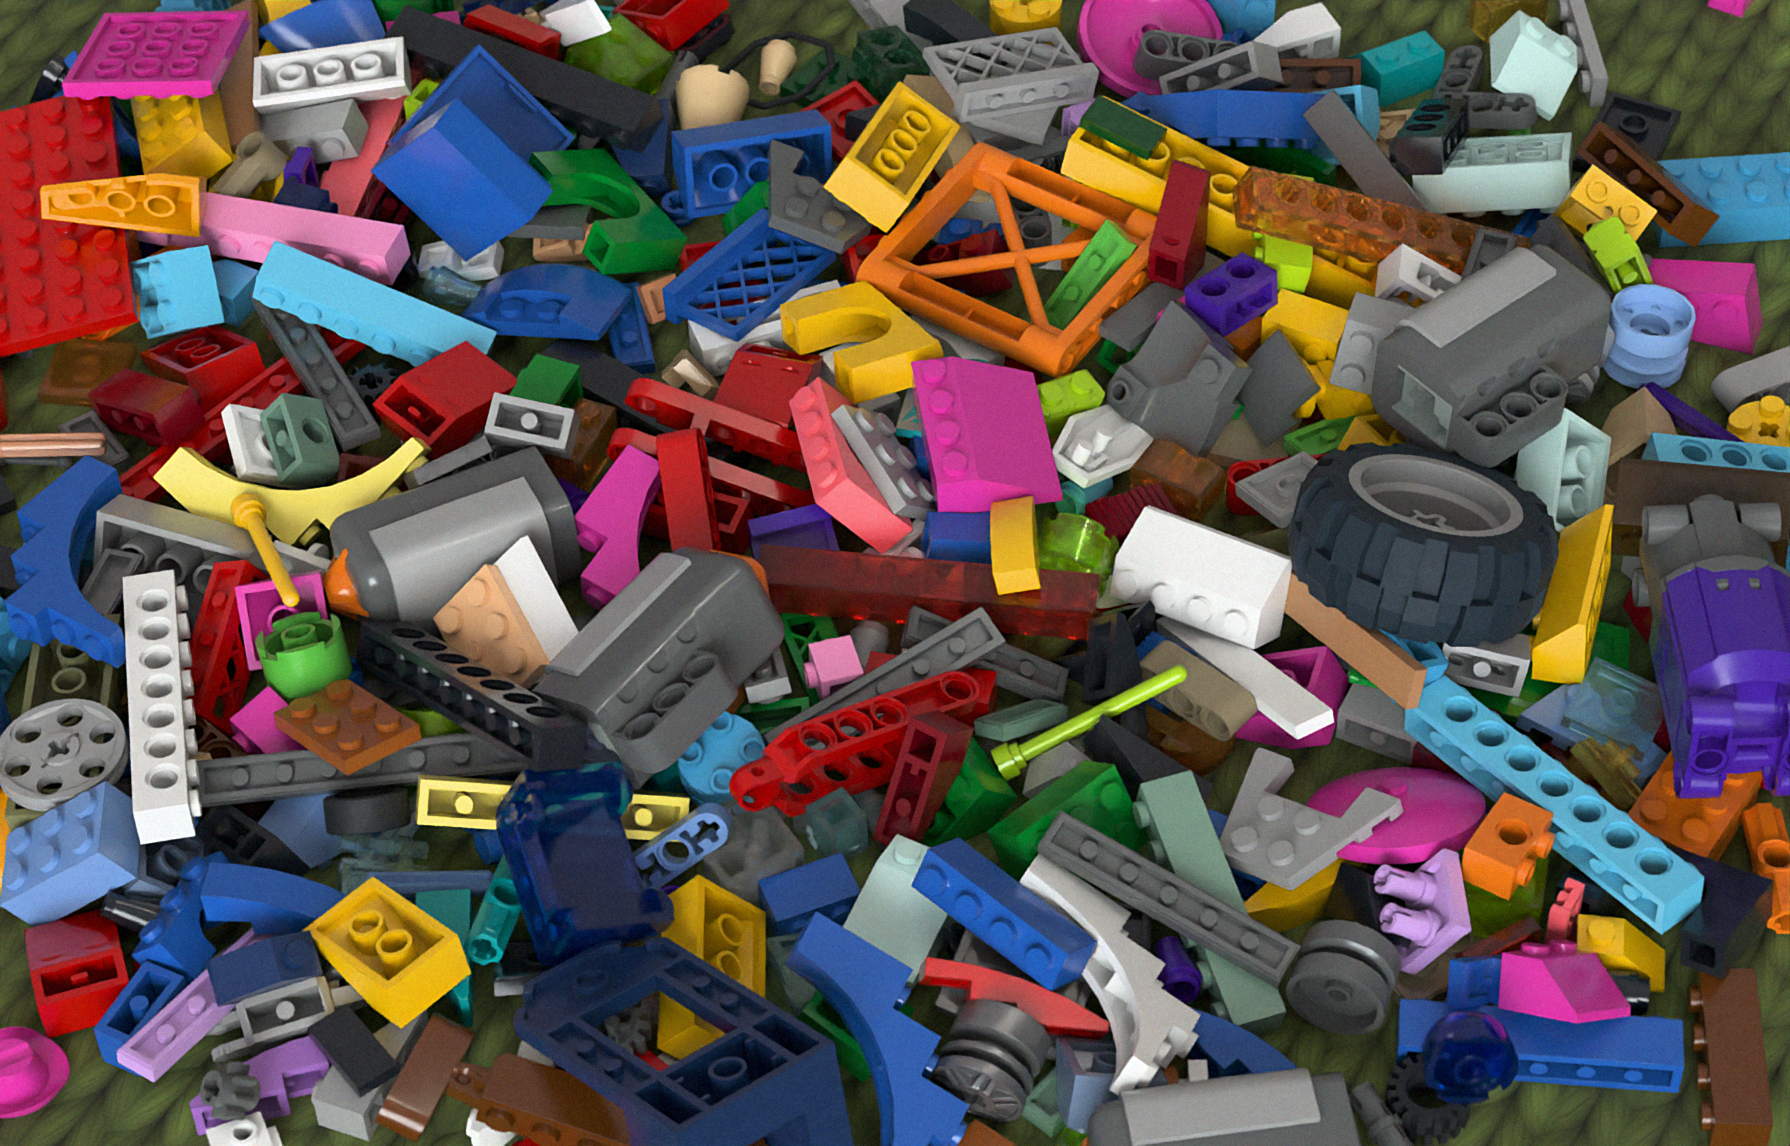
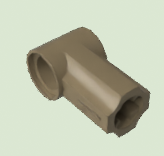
M250 132L241 139L237 146V159L211 189L216 194L248 199L264 180H273L283 172L287 164V156L262 132Z

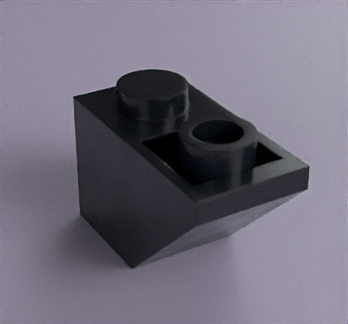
M1341 862L1324 913L1336 920L1356 922L1374 929L1393 945L1409 949L1411 939L1394 933L1383 932L1381 929L1383 923L1380 922V914L1386 904L1395 903L1406 908L1405 901L1375 891L1377 884H1374V875L1376 871Z

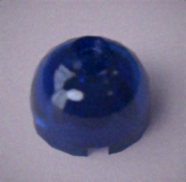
M1463 1010L1441 1017L1431 1025L1421 1045V1066L1425 1082L1428 1087L1430 1086L1436 1090L1437 1097L1447 1102L1469 1104L1489 1099V1091L1496 1089L1499 1085H1501L1502 1091H1504L1511 1085L1518 1073L1519 1058L1510 1035L1502 1023L1486 1012Z

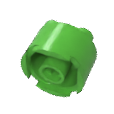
M320 612L294 614L272 623L274 631L264 637L263 630L257 635L255 644L267 686L274 690L287 704H290L295 699L310 696L326 688L329 683L346 679L351 675L353 667L341 623L336 615L330 614L331 620L321 618Z

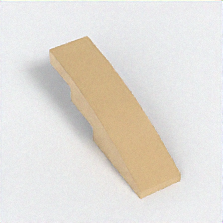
M907 74L903 81L904 85L961 126L933 168L942 179L945 172L949 168H953L974 146V142L965 122L959 123L952 114L955 103L937 77ZM978 189L967 202L989 203L992 196L990 193Z

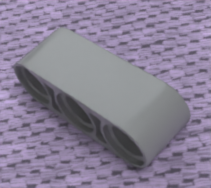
M1790 346L1721 372L1712 382L1711 392L1730 414L1738 407L1746 403L1761 401L1763 397L1768 395L1777 396L1784 401L1785 405L1789 404Z

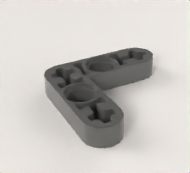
M1466 45L1455 49L1450 54L1430 99L1468 98L1470 128L1521 130L1532 126L1537 121L1535 100L1530 95L1476 92L1485 72V61L1481 48ZM1456 84H1464L1459 87H1451ZM1486 108H1489V109H1490V110H1487V111H1484V112H1476L1477 110H1480V109H1486Z

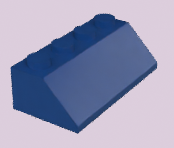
M817 109L671 132L673 168L688 219L728 213L756 182L768 180L769 160H767V154L772 139L805 151L801 165L796 172L797 175L815 178L822 184L827 182L833 174L831 124Z

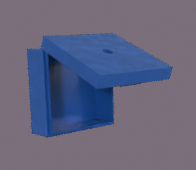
M479 44L469 51L389 139L387 144L390 147L371 169V172L455 250L460 257L468 261L531 221L553 192L550 188L551 184L528 163L531 153L565 150L575 137Z

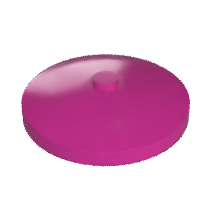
M1086 0L1078 19L1076 34L1078 48L1084 62H1093L1099 70L1098 80L1118 94L1130 98L1141 91L1148 96L1162 95L1159 80L1142 77L1133 68L1132 61L1142 36L1146 32L1161 30L1221 40L1223 32L1218 17L1206 0Z
M1387 767L1349 774L1333 780L1318 789L1306 804L1307 807L1336 818H1341L1366 787L1399 798L1403 808V813L1392 822L1385 818L1372 827L1373 835L1363 842L1352 841L1336 852L1337 857L1370 864H1408L1427 861L1443 848L1456 852L1466 846L1486 818L1485 798L1482 792L1462 777L1448 772L1419 767Z

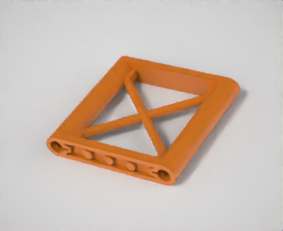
M981 141L976 143L953 168H949L945 172L942 180L932 190H928L923 195L921 201L910 213L903 215L899 224L889 235L881 238L877 247L862 262L857 273L856 282L866 280L902 310L1056 379L1070 374L1102 338L1099 335V324L1142 292L1152 281L1148 279L1149 246L1158 216ZM978 189L992 194L1010 252L921 266L910 263L914 256ZM1008 195L1097 233L1106 219L1117 223L1137 245L1126 262L1064 331L1049 325L1030 264L1079 257L1092 239L1025 249ZM1015 267L1032 324L934 281V279Z

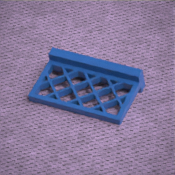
M761 208L662 289L666 320L679 325L685 319H688L739 342L776 311L780 304L789 300L836 260V252L769 227L768 210ZM777 240L790 245L787 247L772 248L777 244ZM811 255L818 257L812 261H797V257ZM792 258L793 263L770 266L771 260ZM765 261V267L747 269L755 262ZM795 275L790 281L773 283V277ZM768 278V284L745 286V281ZM733 282H740L741 287L723 289L727 284ZM771 296L764 302L748 303V298ZM743 299L744 304L720 307V301ZM715 302L716 308L698 309L705 303ZM746 316V318L743 319L736 326L722 320L725 318Z

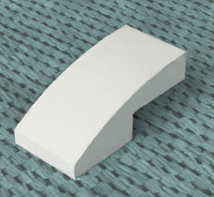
M444 240L423 245L418 264L419 277L454 282L496 278L500 276L504 249L498 241L468 261H465Z

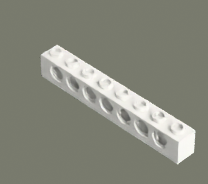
M174 569L122 577L133 814L141 844L195 836L194 817L202 816V807L198 789H192V786L200 785V776L197 760L190 757L198 755V746L194 728L189 729V726L196 725V715L193 700L187 699V696H194V685L191 670H185L186 667H192L189 641L183 642V639L191 638L187 613L181 612L189 610L185 585L177 586Z

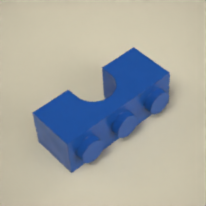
M221 851L204 858L196 856L183 866L179 873L182 877L179 883L160 901L161 911L139 934L141 941L131 956L141 966L145 961L170 970L184 976L186 985L191 984L206 967L205 963L212 958L217 949L205 938L200 924L206 930L229 922L207 921L200 897L210 862L232 864Z

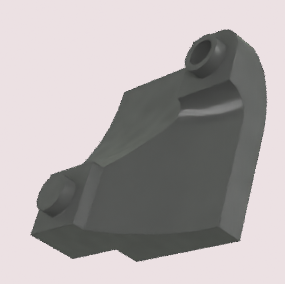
M1171 300L1137 355L1130 362L1120 365L1107 387V401L1110 407L1124 420L1136 424L1146 431L1189 470H1198L1240 406L1235 397L1254 369L1232 352L1234 346L1181 301ZM1124 389H1125V390H1126V394H1125V396H1124V398H1123L1122 395H1123V391H1124Z

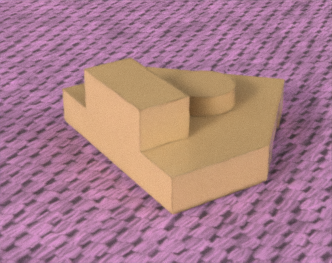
M682 349L662 371V378L670 386L679 389L687 382L690 385L687 388L689 393L710 401L714 400L720 387L714 377L687 349Z

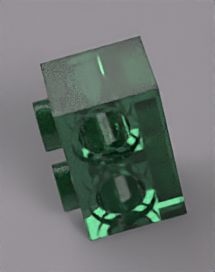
M897 25L857 32L856 47L852 52L854 65L885 99L899 81L903 83L907 74L929 76L930 67L922 57L923 53Z

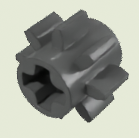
M231 1061L229 1064L218 1062L216 1063V1070H211L205 1075L201 1083L200 1095L205 1105L213 1107L211 1111L212 1118L230 1121L231 1119L243 1120L245 1119V1112H249L256 1107L261 1090L258 1079L248 1076L249 1064Z

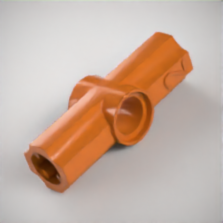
M1756 803L1754 807L1743 811L1741 817L1753 868L1752 873L1773 880L1772 916L1766 923L1767 928L1773 929L1776 934H1790V843L1782 811L1775 808L1772 803Z

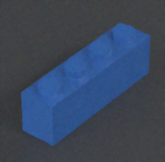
M959 837L929 848L911 885L1049 991L1079 979L1098 942Z

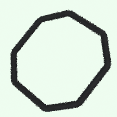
M787 31L754 40L720 72L728 74L730 69L733 70L756 47L766 45L769 41L775 39L785 40L791 38L826 48L828 66L798 94L768 102H760L749 98L748 106L767 110L804 99L822 82L836 66L833 45L826 40L794 31Z

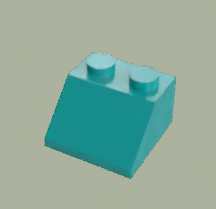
M1423 30L1345 59H1361V85L1378 90L1379 107L1382 108L1435 88L1443 72L1445 51Z

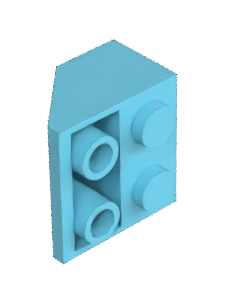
M208 245L168 251L132 262L135 290L138 292L141 306L140 322L146 330L148 339L205 328L225 322Z

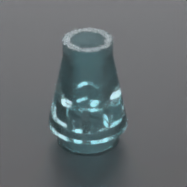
M444 265L441 268L432 266L424 282L423 295L430 297L433 303L469 306L484 287L469 281Z

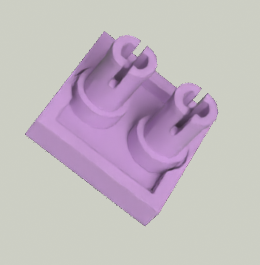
M1443 848L1414 873L1402 871L1387 864H1383L1377 869L1374 875V884H1377L1375 891L1404 900L1406 908L1395 903L1386 904L1380 914V922L1383 923L1381 929L1383 932L1394 933L1412 940L1409 949L1397 946V951L1400 954L1401 971L1416 975L1471 931L1458 852Z

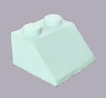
M1520 10L1490 37L1491 86L1502 93L1530 95L1535 100L1537 114L1550 121L1555 116L1578 70L1576 45L1569 37L1557 34L1546 27L1540 19L1530 17Z

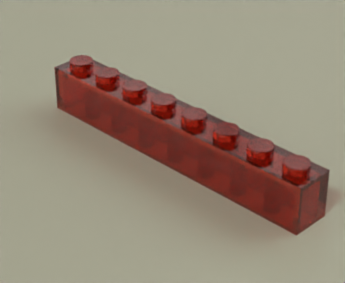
M762 544L758 563L766 572L770 599L778 613L905 624L907 615L913 605L953 622L958 621L982 606L999 632L1024 634L1027 636L1067 638L1070 640H1088L1090 619L1097 618L1100 574L1039 569L1040 589L998 595L991 564Z

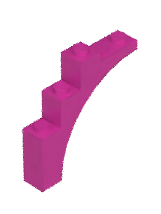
M629 444L574 516L577 530L576 538L579 545L592 553L598 551L580 576L582 596L589 605L598 610H602L640 573L638 561L640 535L649 508L662 488L658 460Z

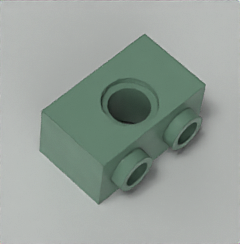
M282 393L260 414L281 484L321 488L342 468L322 399Z

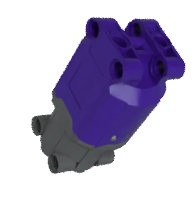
M1708 494L1702 495L1686 505H1647L1643 507L1642 536L1639 541V557L1642 568H1635L1633 570L1632 596L1635 607H1650L1653 620L1649 646L1675 760L1673 780L1675 794L1678 799L1719 798L1728 773L1740 774L1756 771L1762 772L1765 790H1770L1772 796H1790V572L1775 563L1770 543L1778 542L1781 536V511L1777 502L1737 503L1734 507L1732 501L1724 500V498L1718 495Z

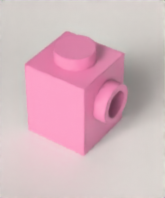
M851 635L834 639L829 638L808 644L809 662L803 663L804 677L808 689L815 687L820 701L864 676Z

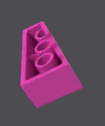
M1652 258V264L1648 267V270L1653 279V285H1660L1675 290L1685 296L1694 307L1696 320L1691 337L1692 341L1750 355L1753 354L1763 324L1755 264Z

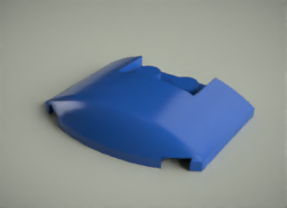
M561 263L535 264L506 272L488 282L460 317L497 332L496 335L600 340L631 300L633 293L632 289L625 287L612 277L602 275L601 272L587 267Z

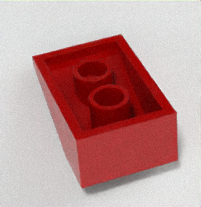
M216 325L191 330L140 353L142 361L157 378L193 388L201 399L200 408L203 414H206L265 371L256 342Z

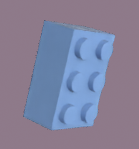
M104 781L9 833L6 841L4 871L1 879L0 906L34 927L57 921L106 895L109 890L113 891L136 879L140 838L133 814L132 798L107 781Z

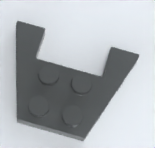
M772 139L767 154V160H769V227L840 254L870 234L871 228L874 225L870 224L865 217L846 203L835 198L815 178L809 176L802 177L796 174L805 151Z

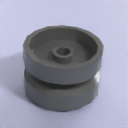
M1343 920L1322 921L1309 928L1298 953V960L1286 986V994L1290 1005L1297 1014L1308 1022L1332 1033L1360 1035L1368 1034L1379 1028L1385 1017L1391 1000L1390 995L1402 968L1399 952L1380 933L1356 922Z

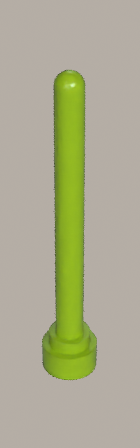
M1175 665L1021 745L1017 742L1011 745L1005 742L992 749L991 754L1000 773L1006 781L1022 774V768L1028 766V760L1089 730L1102 714L1110 719L1183 682L1188 675L1187 669L1182 665Z

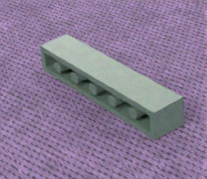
M1189 770L1141 783L1136 802L1132 803V810L1137 826L1140 829L1145 827L1150 841L1147 843L1150 860L1249 916L1192 771ZM1179 933L1184 947H1191L1196 959L1194 965L1201 975L1200 988H1207L1212 1001L1210 1004L1211 1015L1225 1019L1256 1036L1281 1028L1286 1009L1277 988Z

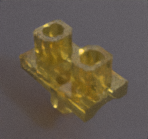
M1590 736L1583 742L1582 740L1578 741L1570 749L1573 755L1565 764L1569 772L1583 783L1593 776L1603 787L1598 792L1599 795L1618 810H1625L1635 804L1643 792L1633 781L1642 773L1631 760L1640 751L1635 744H1631L1622 750L1613 739H1610L1601 746L1593 736Z

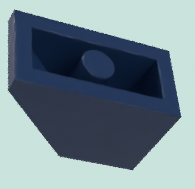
M310 930L269 937L210 959L205 963L218 1007L239 1003L244 999L313 977H319L323 974Z

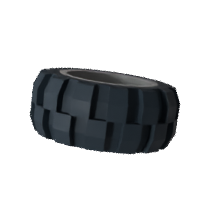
M1373 442L1352 444L1345 451L1334 449L1323 456L1300 485L1288 531V548L1299 582L1307 583L1309 594L1323 605L1339 609L1346 613L1347 619L1372 630L1379 628L1398 634L1397 638L1427 644L1428 641L1444 642L1450 647H1477L1483 640L1497 644L1513 638L1520 630H1523L1541 610L1559 555L1553 516L1548 515L1547 505L1534 492L1521 489L1517 486L1515 479L1498 470L1484 468L1466 460L1462 456L1445 451L1443 454L1425 450L1421 446L1393 443L1392 446H1379Z

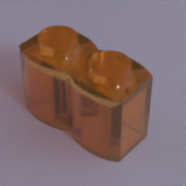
M1156 439L1131 467L1129 488L1132 489L1136 486L1146 487L1148 484L1153 486L1158 482L1181 517L1193 522H1200L1224 494L1227 473L1220 466L1206 458L1191 456L1185 449L1173 442Z

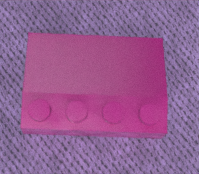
M953 356L911 362L912 395L937 512L990 511L991 502L1033 496L1034 504L1063 501V494L1033 372Z

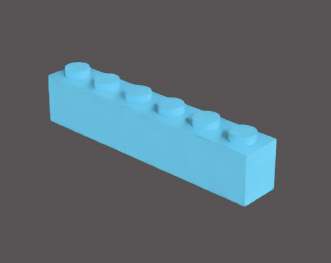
M274 241L256 277L252 297L261 301L267 307L279 308L298 316L306 323L317 324L330 329L343 338L354 339L369 345L379 353L393 355L409 362L414 367H418L464 341H468L489 357L497 334L496 331L278 241Z

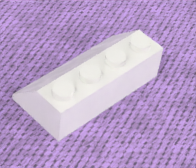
M403 36L254 57L253 104L261 115L352 98L356 104H361L365 101L385 98L397 99L402 96L412 95L411 70Z
M1148 505L1144 507L1116 555L1110 595L1132 604L1151 600L1155 606V612L1254 650L1280 637L1292 563L1290 556Z
M525 536L520 538L493 565L498 567L549 661H551L579 632L529 537ZM545 673L530 687L531 690L546 677Z

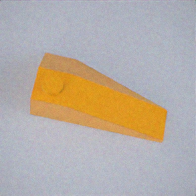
M163 172L45 185L40 190L42 219L200 238L207 205L206 177Z

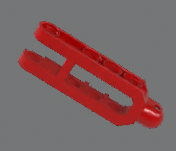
M637 378L631 382L625 398V404H628L631 408L644 415L657 419L656 423L678 431L700 427L705 437L734 447L733 451L741 453L743 450L771 460L774 466L779 467L782 464L808 474L797 432L652 379ZM619 428L613 432L607 448V455L612 461L615 462L628 444L658 460L655 436L631 428ZM708 456L713 491L750 501L752 512L755 515L763 517L816 504L812 488L803 491ZM834 517L832 518V521L841 523Z
M948 671L787 727L764 748L760 759L748 762L735 770L729 780L730 794L739 806L747 811L758 812L775 805L784 814L793 818L889 783L910 717L937 710L953 718L965 715L974 709L980 695V686L972 676L964 672ZM956 689L962 692L966 699H956L950 696L946 690ZM883 713L881 720H879L876 715ZM850 726L856 728L861 733V736L852 737L846 735L841 730V727ZM816 739L822 742L826 748L822 750L813 749L804 740ZM872 758L880 763L881 767L869 768L860 759ZM829 770L838 771L845 776L846 780L834 781L825 772ZM795 783L803 784L810 790V793H796L789 785ZM750 796L754 799V802L749 803L743 797Z

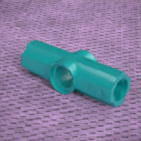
M517 850L512 854L503 853L463 945L469 953L470 960L483 966L491 962L499 963L515 924L527 902L528 893L534 881V864L531 856Z

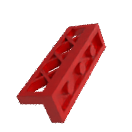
M247 560L214 563L189 643L192 667L185 668V670H191L194 696H187V699L193 700L195 715L207 720L225 736L233 735L229 719L240 711L251 671L248 669L244 642H241L238 631L240 616L235 586L270 578ZM233 657L236 672L233 680L230 681L226 667L229 658ZM220 695L224 705L221 719L213 714L217 697Z

